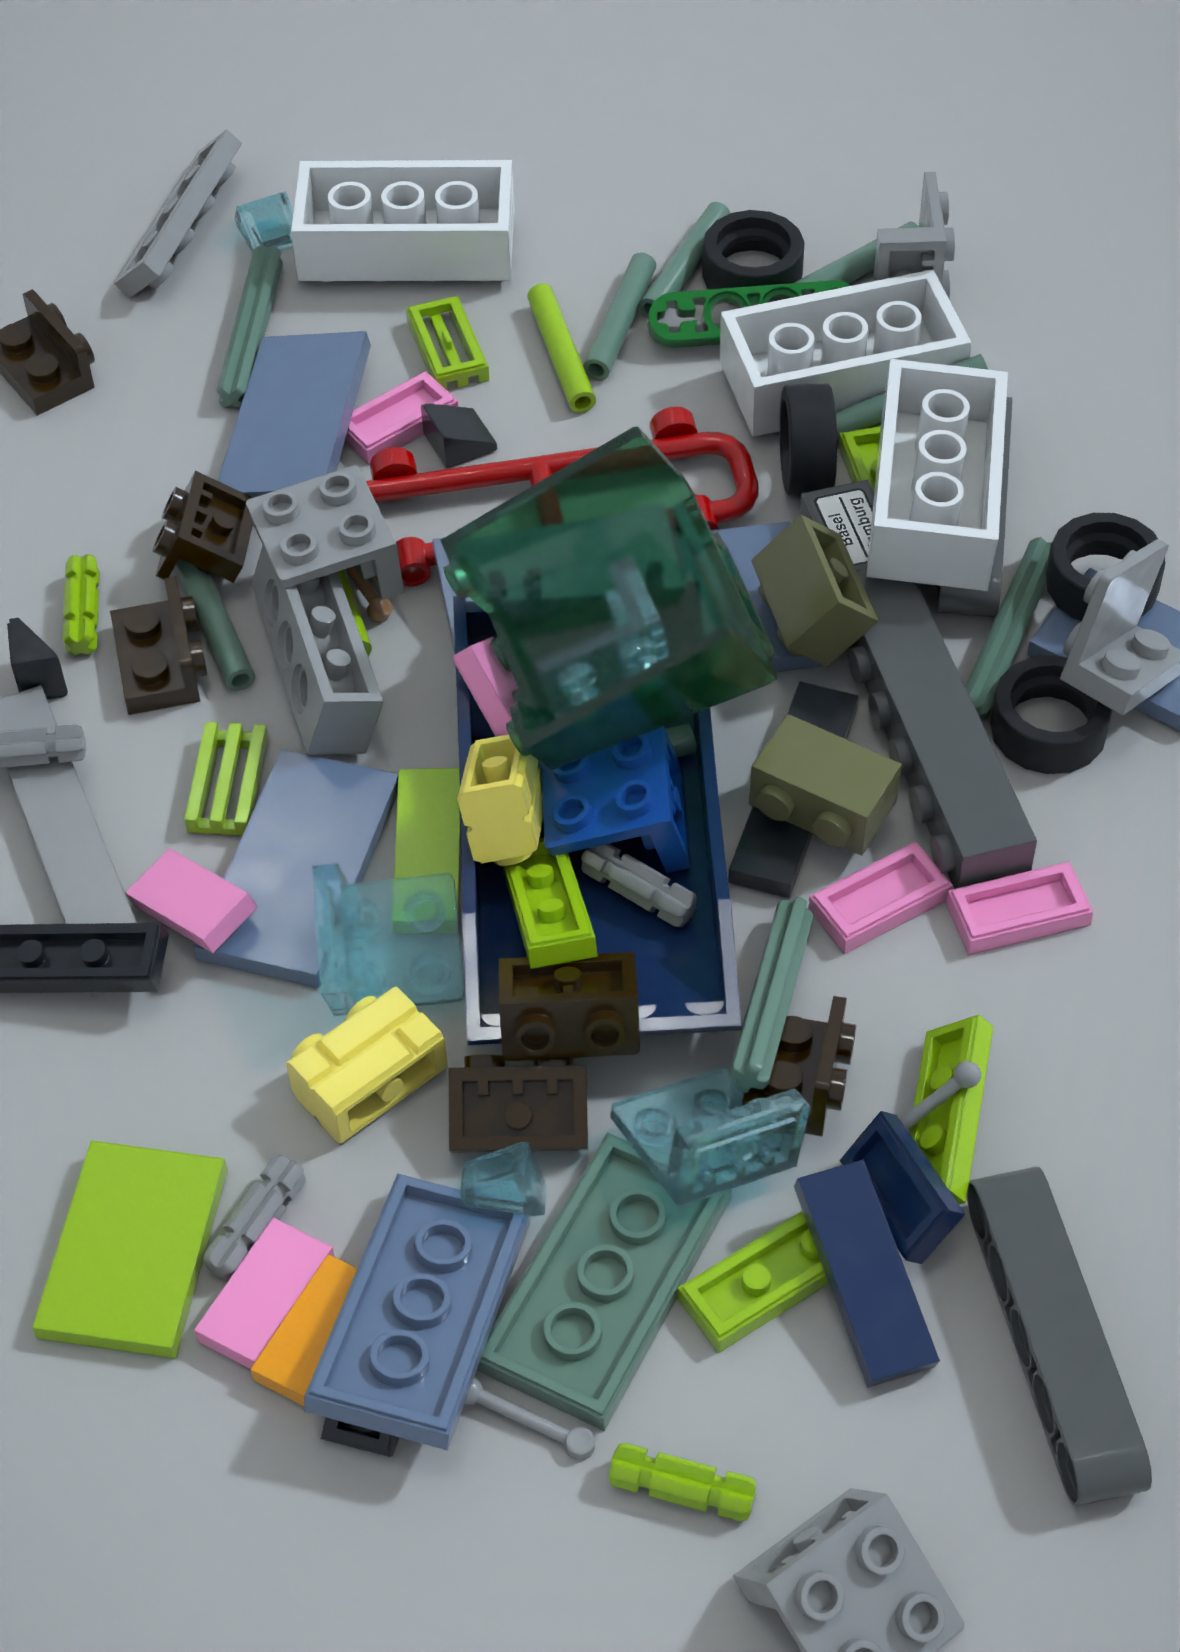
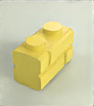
M524 731L475 740V743L470 746L457 800L465 826H468L467 838L473 861L481 862V864L494 862L500 866L514 865L526 860L538 849L544 816L542 771L537 768L539 759L532 734H527Z
M397 986L391 988L379 998L368 996L358 1001L348 1012L346 1021L324 1036L316 1033L305 1038L295 1048L292 1058L286 1062L291 1089L295 1098L313 1117L318 1119L320 1125L338 1144L345 1142L448 1067L445 1038L442 1032L423 1012H418L416 1005Z

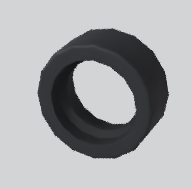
M745 210L730 213L716 220L705 232L703 242L702 277L707 289L790 284L802 279L804 239L799 228L791 221L770 211ZM751 250L769 253L780 260L768 266L746 267L730 262L726 258L734 253ZM778 298V299L772 300L771 302H773V301H778V300H783V299H779V298Z
M827 383L785 385L783 387L780 402V459L783 485L787 495H801L806 492L835 487L837 423L832 388Z
M1093 512L1073 518L1058 529L1050 546L1046 569V583L1049 595L1058 608L1072 618L1082 621L1088 607V603L1084 602V594L1091 579L1076 571L1071 563L1078 558L1088 555H1109L1123 559L1130 551L1134 550L1137 552L1158 539L1153 530L1138 520L1117 513ZM1165 558L1141 616L1152 609L1159 594L1166 564Z
M1058 655L1033 656L1012 665L999 679L990 720L993 740L1008 759L1024 769L1045 774L1070 773L1089 765L1104 748L1112 709L1060 679L1068 659L1066 657ZM1052 697L1065 700L1079 708L1088 721L1085 725L1071 731L1051 732L1038 729L1022 720L1015 711V707L1032 698Z

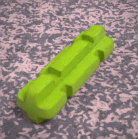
M90 554L82 557L72 555L68 558L65 565V577L68 579L65 582L63 618L66 621L63 624L62 640L65 643L66 652L73 656L80 653L90 655L97 648L98 632L95 629L98 626L99 590L96 588L99 585L100 570L97 567V559Z
M626 1442L618 1444L614 1451L609 1468V1482L614 1487L638 1493L641 1486L649 1489L648 1496L704 1512L708 1510L710 1505L718 1508L717 1515L740 1522L746 1521L751 1514L757 1487L756 1481L750 1476L732 1471H727L725 1477L716 1475L717 1467L658 1452L656 1458L647 1456L648 1448Z

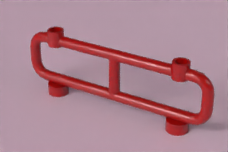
M683 407L665 408L652 417L649 425L652 440L417 473L414 455L409 450L401 447H389L380 450L372 457L370 461L372 480L366 481L376 503L530 480L539 521L562 518L552 477L701 455H719L724 457L730 465L736 486V492L733 496L711 501L705 495H691L683 499L678 506L665 508L670 530L683 529L684 534L719 530L718 523L741 518L753 508L759 496L758 479L751 456L745 445L733 436L721 432L698 433L693 414ZM405 537L396 541L403 585L413 587L425 583L431 576L430 566L436 565L432 542L425 543L417 537Z

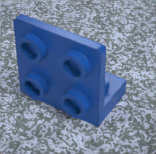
M663 723L546 750L541 754L545 846L551 856L641 836L647 851L656 849L666 873L691 868L683 769Z

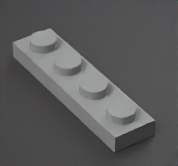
M227 129L197 152L114 284L129 298L146 286L151 287L153 290L158 288L168 278L174 269V265L169 262L171 257L179 254L195 235V231L190 228L193 222L199 221L215 203L216 199L211 195L212 191L221 187L233 174L236 166L231 161L242 143Z

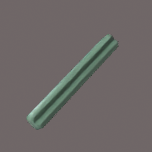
M259 245L252 254L217 386V393L220 395L219 403L226 408L231 405L237 408L241 407L262 337L265 336L283 265L280 258L281 251L274 245L269 248Z
M1037 537L1029 542L965 685L982 722L989 717L999 679L1010 668L1047 584L1046 569L1052 542H1046L1042 537Z
M795 897L793 902L781 900L777 904L729 1070L730 1076L737 1080L736 1087L744 1092H748L751 1087L762 1090L769 1084L814 914L806 908L808 902L801 897Z

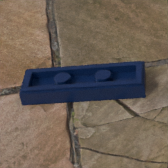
M864 1159L797 1178L794 1189L867 1388L935 1368L940 1359Z

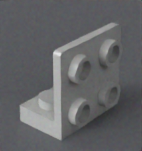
M924 172L919 227L878 229L873 281L933 269L949 298L950 277L949 271L944 270V262L954 260L955 236L953 227H944V225L948 224L949 199L947 192H939L936 172Z
M358 465L246 501L248 514L281 587L289 588L356 566L362 580L372 578L382 600L404 593L396 542Z
M1156 539L1137 552L1134 550L1130 551L1121 562L1108 570L1101 569L1094 575L1084 594V602L1088 603V607L1083 620L1074 627L1064 645L1063 651L1068 655V659L1060 679L1122 716L1180 676V650L1172 646L1168 638L1161 633L1137 626L1169 548L1168 544L1159 539Z
M850 1488L733 1575L748 1602L777 1610L801 1652H935L964 1628L962 1617L889 1496L885 1493Z

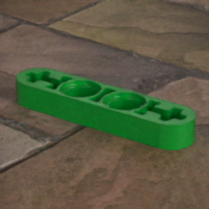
M830 280L671 292L661 295L653 302L649 310L647 327L654 341L664 347L679 348L719 345L721 328L715 325L711 317V311L718 304L724 302L731 303L739 309L768 303L778 298L788 299L851 285L844 281ZM695 305L704 306L701 319L703 332L695 331L697 320L681 322L679 331L675 333L669 332V327L666 323H658V320L664 318L668 308L676 309L677 317L686 318L695 316Z

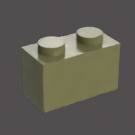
M801 514L751 560L761 584L758 587L759 593L765 603L771 608L778 625L777 637L783 647L796 657L805 656L828 667L879 622L841 535Z
M787 714L751 767L749 805L759 809L764 815L773 820L786 821L815 834L828 845L843 847L862 856L896 803L902 764Z

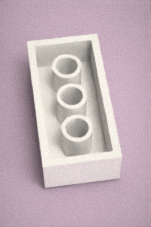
M512 160L300 161L291 228L298 281H511L515 212Z
M933 269L721 312L720 364L752 437L780 431L781 393L785 385L827 383L832 388L835 411H838L885 392L890 359L953 365L970 358L972 342Z
M890 359L882 409L866 577L988 591L999 540L1008 372Z

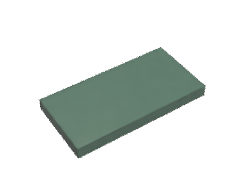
M607 1133L495 1322L477 1371L605 1431L677 1299V1288L686 1283L731 1200L732 1187Z

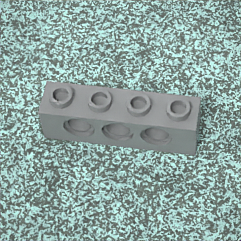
M262 545L251 585L307 755L365 754L384 701L338 572L289 588H283Z

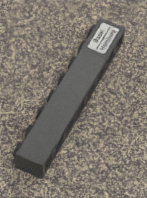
M869 480L802 493L800 514L841 535L879 620L878 623L849 647V666L854 681L857 684L864 683L868 691L869 713L875 728H884L889 739V758L902 764L900 776H905L910 787L909 801L912 814L918 824L925 823L931 835L930 848L934 863L941 873L947 872L954 889L1031 871L1037 839L917 583L866 577L874 491Z

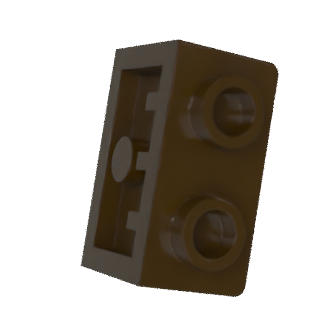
M31 289L22 294L28 316L0 329V374L38 416L95 388L90 364L95 362V358L86 338L80 332L72 333L67 327L58 307L54 303L47 305Z
M195 470L185 490L178 487L173 489L163 510L161 518L166 521L156 538L152 552L161 555L155 576L162 580L169 578L180 558L193 564L200 571L217 575L234 583L244 566L253 523L248 514L246 501L253 497Z
M176 576L164 578L168 600L110 611L128 715L201 702L196 677L206 676L208 673L201 639L189 641L188 633L199 631L193 597H180Z
M635 952L600 953L598 957L533 969L530 968L528 957L499 958V1013L503 1059L506 1061L638 1054L640 1051Z
M833 996L828 1023L804 1019L798 1016L786 1017L769 1084L762 1090L751 1087L748 1092H744L741 1123L823 1136L828 1109L841 1111L848 1070L837 1068V1063L850 1065L857 1025L844 1023L847 998Z
M469 1055L464 1057V1067L448 1068L449 1151L451 1153L588 1150L587 1065L573 1066V1058L532 1060V1066L505 1067V1060L502 1055Z

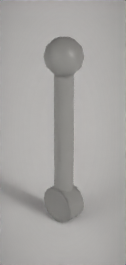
M971 1061L959 1063L954 1070L953 1078L900 1118L905 1128L909 1130L962 1087L972 1088L976 1086L982 1075L979 1066Z
M474 1377L464 1405L470 1406L478 1403L566 1445V1451L573 1459L585 1460L594 1453L595 1436L588 1428L575 1427L572 1430H568L483 1390L480 1381Z

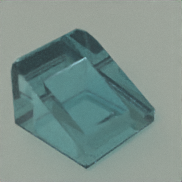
M286 191L236 206L234 220L252 253L259 245L267 248L274 245L279 249L293 245L291 228L294 211Z
M520 1142L466 1161L463 1164L460 1199L463 1206L539 1217L544 1215L546 1183L529 1143Z

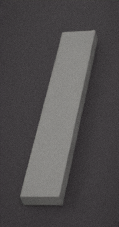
M41 685L0 699V731L47 727L48 733L55 732L57 723ZM58 757L51 758V764L6 768L65 924L137 923L73 763H59ZM91 992V993H92L93 996H95V995L101 994V993H103V992Z

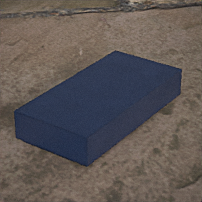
M880 1111L839 1161L842 1165L864 1159L899 1252L905 1261L923 1264L963 1218L965 1213L899 1117L895 1114Z

